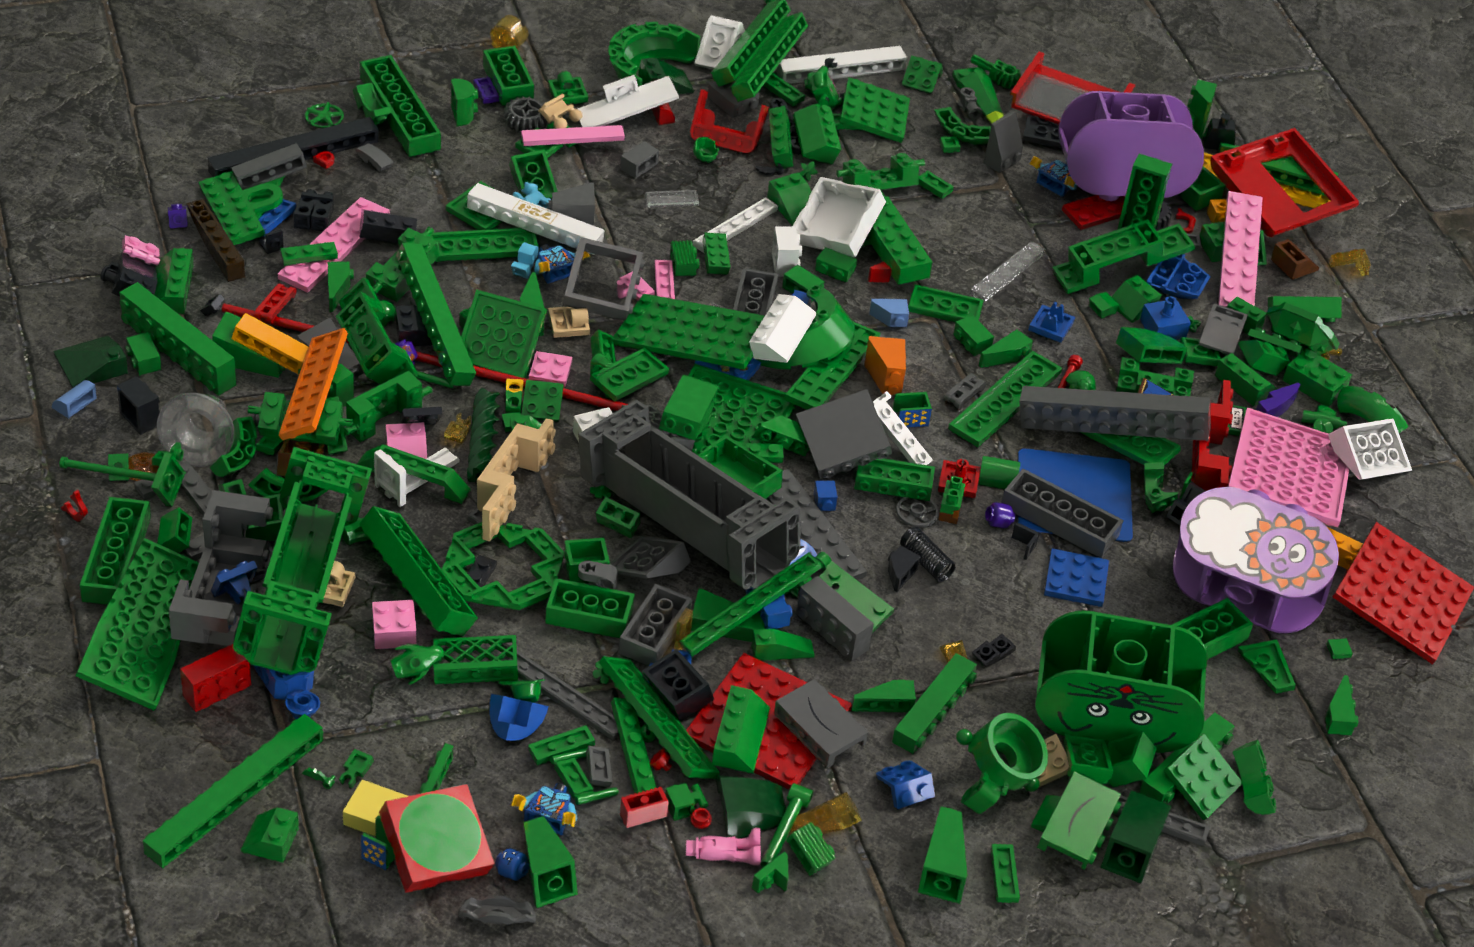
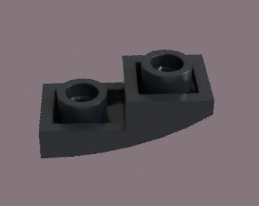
M1001 634L990 643L985 641L972 651V655L986 667L1013 653L1016 650V646L1004 634Z

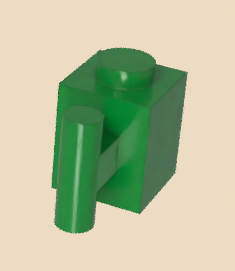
M686 783L666 788L665 795L669 803L668 810L673 821L690 817L697 803L700 808L708 807L699 784H694L691 787L692 793Z

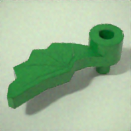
M308 768L302 772L303 775L322 781L326 789H331L335 783L334 779L336 777L334 775L326 777L315 768Z

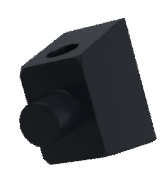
M1223 113L1220 119L1212 118L1202 137L1203 148L1218 150L1220 143L1235 145V121L1230 120L1231 116L1229 114Z

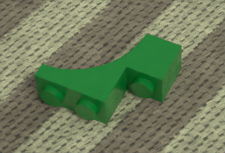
M372 82L358 85L353 89L358 109L363 108L365 117H371L376 126L383 124V121L387 120V117L392 112L390 107H385L380 102Z

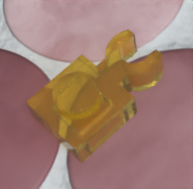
M458 413L456 422L451 421L445 430L444 438L462 443L469 432L471 416L463 420L462 413Z

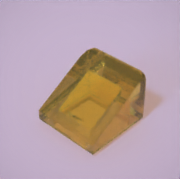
M962 640L940 646L947 662L956 653L967 658Z

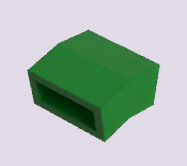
M1107 292L1099 293L1089 298V307L1101 319L1117 313L1119 304Z

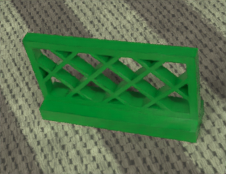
M516 635L433 639V645L450 647L444 652V657L434 664L435 684L518 680ZM512 642V645L507 649L501 646L503 643ZM482 644L491 645L486 650L480 647ZM461 645L470 646V648H468L466 651L462 650L459 647ZM495 649L502 652L497 657L491 654ZM474 650L481 653L476 658L470 655ZM454 651L460 654L455 659L449 656ZM506 656H508L509 658L512 659V660H503V661H501V660H502L504 657H506ZM485 657H487V658H489L490 660H492V661H482V662H480V661H481L482 659H484ZM464 658H466V659H468L469 661H471V662H462V663H460V661H462ZM443 659H446L447 661L450 662V663H441V664H438V663H440Z

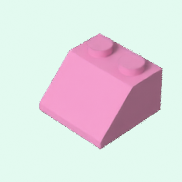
M424 422L386 424V445L427 459Z

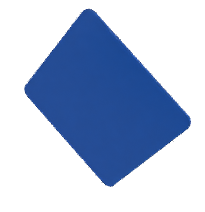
M1025 448L1019 450V472L1025 469L1124 520L1120 535L1115 541L1129 542L1132 540L1129 462L1122 459ZM1018 515L1019 524L1036 532L1052 533Z

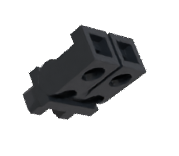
M308 189L307 192H302L293 213L294 228L310 230L312 220V230L323 232L327 229L334 211L333 193L317 194L315 190Z

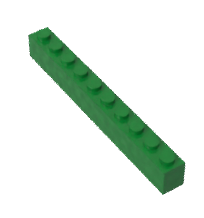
M786 0L768 2L711 72L712 78L718 87L731 83L738 78L789 14L791 9Z
M802 12L785 17L731 86L732 94L737 102L755 97L806 30L808 24Z
M402 243L399 250H397L396 259L399 261L401 271L404 273L407 285L411 290L412 298L415 300L417 310L420 312L422 322L427 329L428 337L431 339L433 349L436 351L439 363L443 368L444 376L447 378L450 386H470L476 371L423 245Z
M306 714L293 720L286 729L278 732L272 740L263 744L258 751L246 757L240 765L231 769L221 780L214 782L207 791L199 794L189 805L182 807L170 820H166L156 831L149 833L143 840L144 854L163 869L323 741V727Z

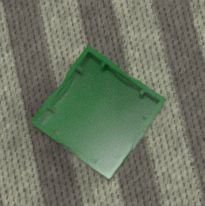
M727 435L715 441L698 454L699 457L764 499L782 487L783 470L764 458L753 454L745 446Z

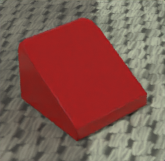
M885 262L870 267L868 281L889 282L891 268Z

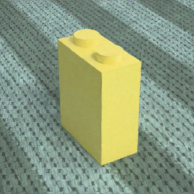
M361 780L343 810V825L376 836L375 818L379 815V810L385 801L407 797V795Z

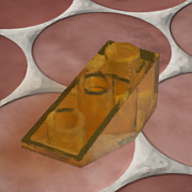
M845 792L798 815L792 829L794 832L812 822L814 826L820 828L823 834L843 830L862 820L854 801Z

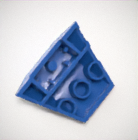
M1185 254L1159 262L1146 282L1156 291L1185 299H1198L1211 276L1195 263H1190L1184 258Z

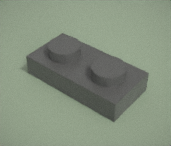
M588 746L586 756L590 784L610 787L612 784L609 749Z

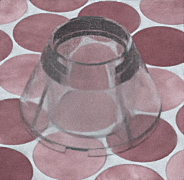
M184 393L177 395L164 405L157 419V433L164 449L170 452L171 447L176 442H180L181 449L184 451L182 463L188 461L193 467L213 465L221 455L228 454L234 442V425L228 408L220 398L211 394ZM190 413H199L207 417L213 425L214 432L199 429L191 420Z

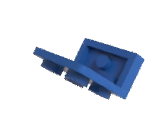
M903 761L901 765L885 767L882 771L876 773L879 780L891 787L893 805L897 809L935 797L932 773L913 761Z

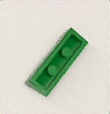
M597 330L591 337L592 358L597 353L605 355L606 359L611 361L612 364L616 362L612 335L601 330Z

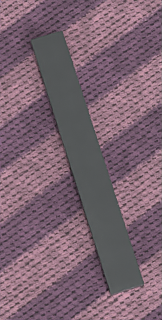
M507 643L501 644L505 649L510 647ZM497 649L491 652L495 657L502 653ZM517 651L519 678L528 681L545 679V681H541V692L611 740L614 741L619 736L613 714ZM506 656V657H504L501 661H503V660H512V659L509 658L508 656Z

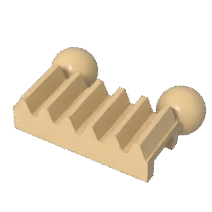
M564 94L545 103L538 110L549 123L554 122L555 129L567 127V121L560 117L568 112L570 113L569 118L573 122H579L583 116L582 112L579 109H574L572 104L567 106L562 100L565 97Z

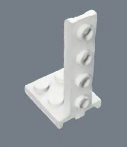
M886 391L873 401L884 431L910 463L928 465L933 459L886 401L891 398V395Z
M443 448L427 458L429 461L449 468L459 463V458L454 456L447 448ZM381 449L374 453L375 486L377 488L381 486L388 498L394 497L399 507L405 505L406 494L427 481L407 474L403 466L397 464L390 455L384 453Z

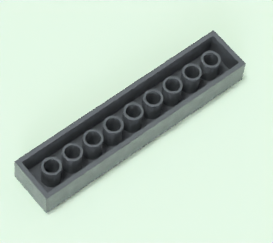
M1023 386L1020 396L1021 428L1208 441L1211 427V398Z

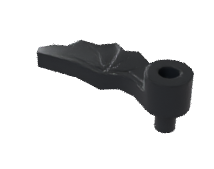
M780 163L776 167H755L760 174L772 175L775 172L778 175L784 173V168Z

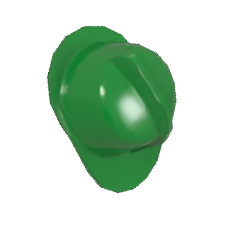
M545 679L537 681H501L499 684L509 685L515 699L535 703L541 695V681H545Z

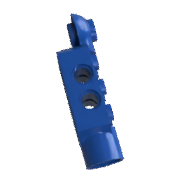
M252 664L273 698L284 699L287 710L295 719L300 718L303 714L311 717L317 712L321 702L314 693L309 692L313 688L314 671H301L290 675Z

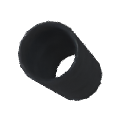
M912 527L903 534L900 545L921 556L920 565L938 582L945 581L953 574L956 564L918 527Z

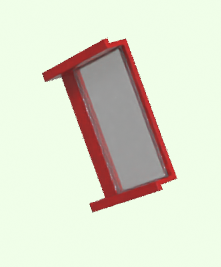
M1038 52L1010 93V95H1013L1011 108L1059 124L1066 107L1078 96L1091 91H1118L1043 66L1045 53ZM1129 83L1124 92L1132 93L1135 84Z

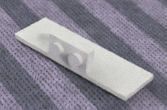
M632 75L604 85L603 89L606 99L578 108L583 115L580 123L582 127L608 125L679 99V96L669 76L638 87L637 80Z

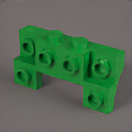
M1122 357L1116 392L1137 393L1142 380L1146 378L1173 395H1191L1194 371L1176 367L1174 377L1139 370L1140 362L1132 358Z

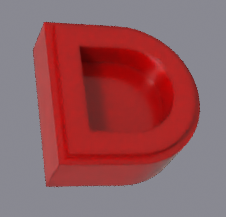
M328 151L320 152L313 157V162L327 169L334 164V154Z

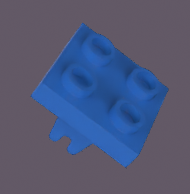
M1054 302L1051 308L1042 305L1030 323L1028 330L1062 343L1072 327L1075 317L1064 313L1063 304L1057 307V302Z
M244 561L232 570L224 569L220 571L211 589L214 597L228 592L236 604H240V597L245 601L247 592L251 591L249 583L252 582L258 568L255 561L249 563Z

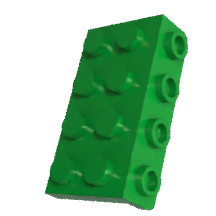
M876 459L867 465L858 466L854 489L930 501L935 467L890 459Z

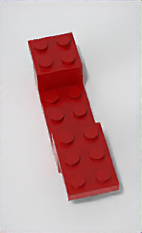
M1223 380L1217 403H1211L1209 440H1193L1191 472H1193L1191 482L1205 491L1219 487H1228L1232 465H1229V457L1209 454L1210 449L1207 448L1209 443L1222 445L1224 438L1228 437L1229 427L1227 426L1232 424L1233 414L1230 413L1233 408V401H1230L1233 397V389H1231V381Z

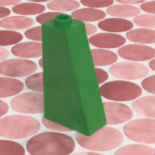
M698 589L691 617L690 631H695L733 605L734 602L706 590ZM755 613L722 637L752 642L753 630L766 629L760 616L761 614Z

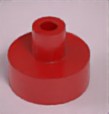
M661 749L650 760V766L656 771L661 768L668 771L672 766L668 762L670 754L666 750Z

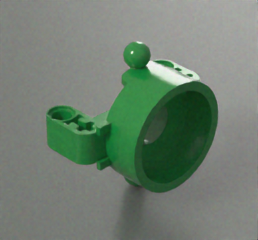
M1002 713L985 724L973 735L967 729L958 731L956 734L957 742L963 746L968 745V752L974 754L975 761L982 772L979 781L964 793L961 803L977 814H981L994 805L1001 794L1007 795L1008 790H1018L1024 787L1029 792L1037 791L1040 786L1037 777L1046 769L1048 752L1042 735L1030 721L1014 713ZM997 751L1002 752L1006 756L1009 766L1004 763Z

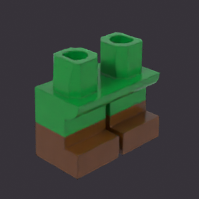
M951 476V480L946 481L938 518L939 521L957 524L965 484L962 483L963 478Z

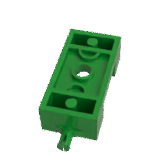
M898 153L895 156H891L890 168L873 171L868 170L859 160L852 159L849 162H843V170H837L836 175L837 177H843V182L846 184L862 185L880 190L919 185V166H925V160H914L905 153Z
M408 227L398 238L399 248L402 243L422 244L431 265L440 256L438 242L429 238L434 233L433 228L427 227L423 233H419ZM396 253L384 265L376 262L366 272V279L369 280L375 294L379 293L395 302H398L410 289L404 273L400 271L401 266L396 259Z
M407 371L347 401L346 418L353 419V426H346L344 433L346 435L352 434L359 442L376 435V421L397 410L401 413L403 409L422 408V399L424 396L432 393V388L428 385L422 389V383L412 373Z
M265 392L263 403L260 407L248 406V414H258L260 417L258 424L260 436L280 438L279 432L290 400L285 399L284 394ZM326 400L316 430L309 434L299 435L293 439L289 438L288 440L337 446L341 426L352 427L353 419L343 418L344 409L342 402Z

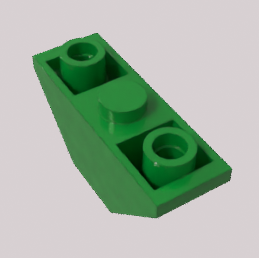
M778 416L761 423L753 437L771 444H783L784 449L805 456L809 451L800 424L783 416Z

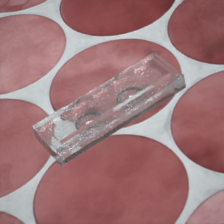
M697 190L645 192L647 208L699 206Z

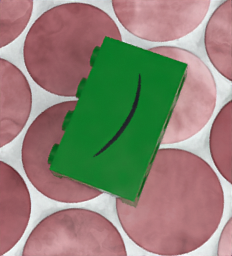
M1074 772L1041 836L1037 848L1046 851L1048 846L1082 862L1081 868L1085 870L1088 863L1092 865L1097 856L1094 850L1096 846L1101 847L1106 837L1102 835L1104 830L1109 831L1113 823V819L1110 818L1112 813L1116 815L1122 804L1118 802L1121 793Z

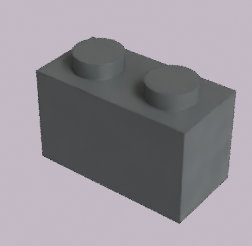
M643 141L621 156L620 169L636 179L658 164L659 150Z

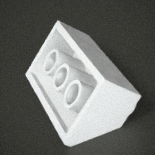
M779 294L749 341L754 359L787 363L815 318L816 312L796 296Z

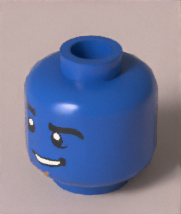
M511 848L500 852L495 862L497 871L501 876L515 881L525 876L530 868L527 855Z

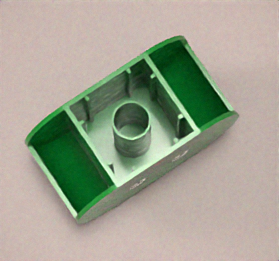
M1094 611L1066 613L1052 621L1043 635L1036 694L1037 714L1048 728L1062 736L1066 733L1102 739L1108 745L1109 741L1143 731L1157 748L1155 753L1182 749L1194 742L1204 727L1206 648L1194 633L1178 626Z

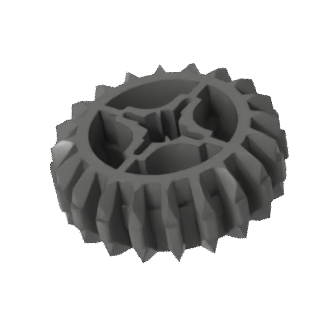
M522 96L520 99L516 97L515 100H510L504 110V120L507 126L511 127V130L516 129V132L534 130L536 128L543 129L548 121L538 110L545 103H542V100L537 101L536 98L531 99L530 96L528 98Z

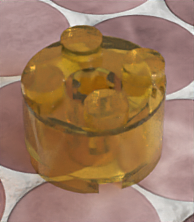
M505 15L490 31L493 47L516 46L518 50L528 38L526 26L523 27L520 24L521 20L517 17Z

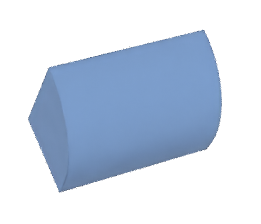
M87 380L82 381L52 403V408L69 419L97 399L95 384Z

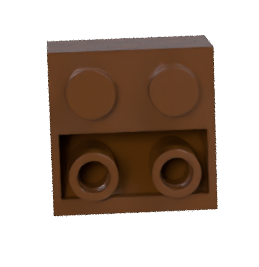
M1289 239L1275 244L1271 260L1291 280L1319 270V267Z

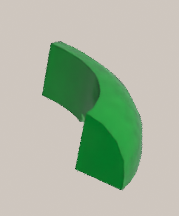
M951 107L935 109V116L939 124L950 135L957 136L958 140L969 144L988 145L991 126H976L972 124L968 126L961 122V119L955 115Z
M1346 386L1338 394L1337 405L1340 413L1356 414L1368 422L1394 419L1398 433L1409 427L1396 408L1393 409L1385 402L1386 399L1376 392L1370 393L1363 390L1364 388Z
M252 416L236 418L225 429L229 443L228 453L221 455L210 467L212 472L218 477H225L236 473L244 468L253 458L257 448L255 446L257 432Z
M266 468L248 485L254 491L266 497L281 494L285 478L275 475ZM304 483L299 501L313 500L326 493L328 489Z
M1257 739L1235 749L1233 755L1243 784L1244 803L1254 813L1266 815L1275 813L1276 800L1275 798L1271 799L1274 787L1271 776H1266L1267 762Z

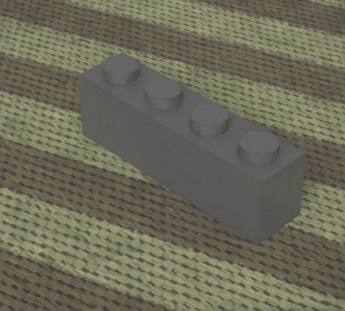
M296 143L231 167L241 189L244 190L307 168L303 152Z

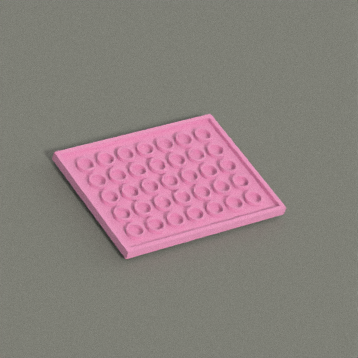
M1247 408L1228 487L1239 488L1247 492L1252 489L1260 490L1266 493L1273 502L1284 506L1287 504L1299 505L1307 511L1308 515L1315 517L1328 526L1338 527L1341 521L1349 468L1334 452L1328 433Z

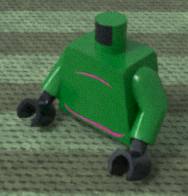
M827 58L825 66L822 65L815 74H812V92L817 103L831 107V110L842 105L845 93L842 92L839 97L828 72L829 68L837 67L838 63L833 62L835 58Z

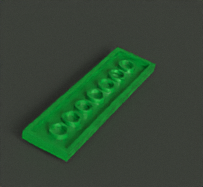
M1032 351L949 423L948 429L979 447L1020 410V396L1023 386L1046 387L1061 374L1062 367Z
M603 656L599 664L604 669V673L613 680L615 687L624 694L626 701L635 708L637 715L645 721L648 729L659 739L660 745L667 749L671 759L681 767L682 773L689 778L716 779V775H719L720 772L712 765L710 759L688 734L630 659Z

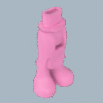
M760 828L752 829L749 837L742 839L735 838V836H704L700 838V841L699 837H696V840H686V856H696V859L707 861L727 860L733 863L738 861L749 863L752 866H760Z

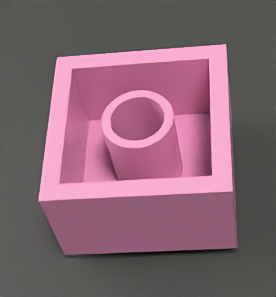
M413 600L372 602L375 649H389L405 644H416Z

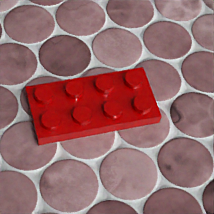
M1094 195L1062 206V211L1080 230L1120 218L1125 196H1119V199L1115 201H1107L1100 198L1099 195Z

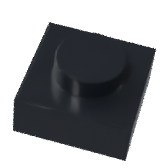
M218 294L209 299L200 311L205 316L211 312L215 314L221 309L222 306L220 304L225 300L224 297Z

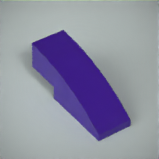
M1295 383L1269 392L1267 399L1258 402L1256 410L1275 417L1281 416L1295 401L1300 384Z

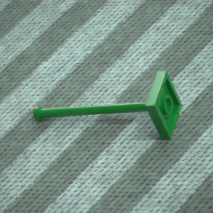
M164 453L156 474L69 460L68 457H61L59 462L60 468L64 469L70 467L153 481L151 488L163 504L170 507L174 504L186 473L170 453Z

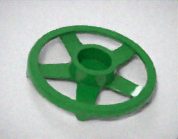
M327 102L307 108L305 118L310 125L323 129L339 125L343 121L344 112L339 107ZM324 107L322 111L316 110V108ZM333 108L338 112H329V109ZM309 113H313L317 115V117L310 121L308 115ZM341 116L337 123L334 124L331 117ZM319 121L321 123H328L329 126H320L315 123Z

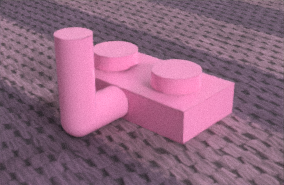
M633 271L620 277V280L617 281L618 298L622 299L627 296ZM642 278L639 285L635 284L634 289H638L637 301H639L643 294L655 296V291Z

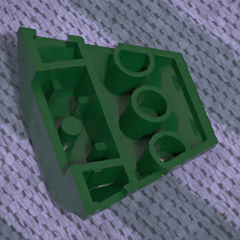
M716 775L718 794L720 793L725 818L726 837L747 838L754 828H760V831L763 830L765 832L778 827L786 811L780 785L759 779Z

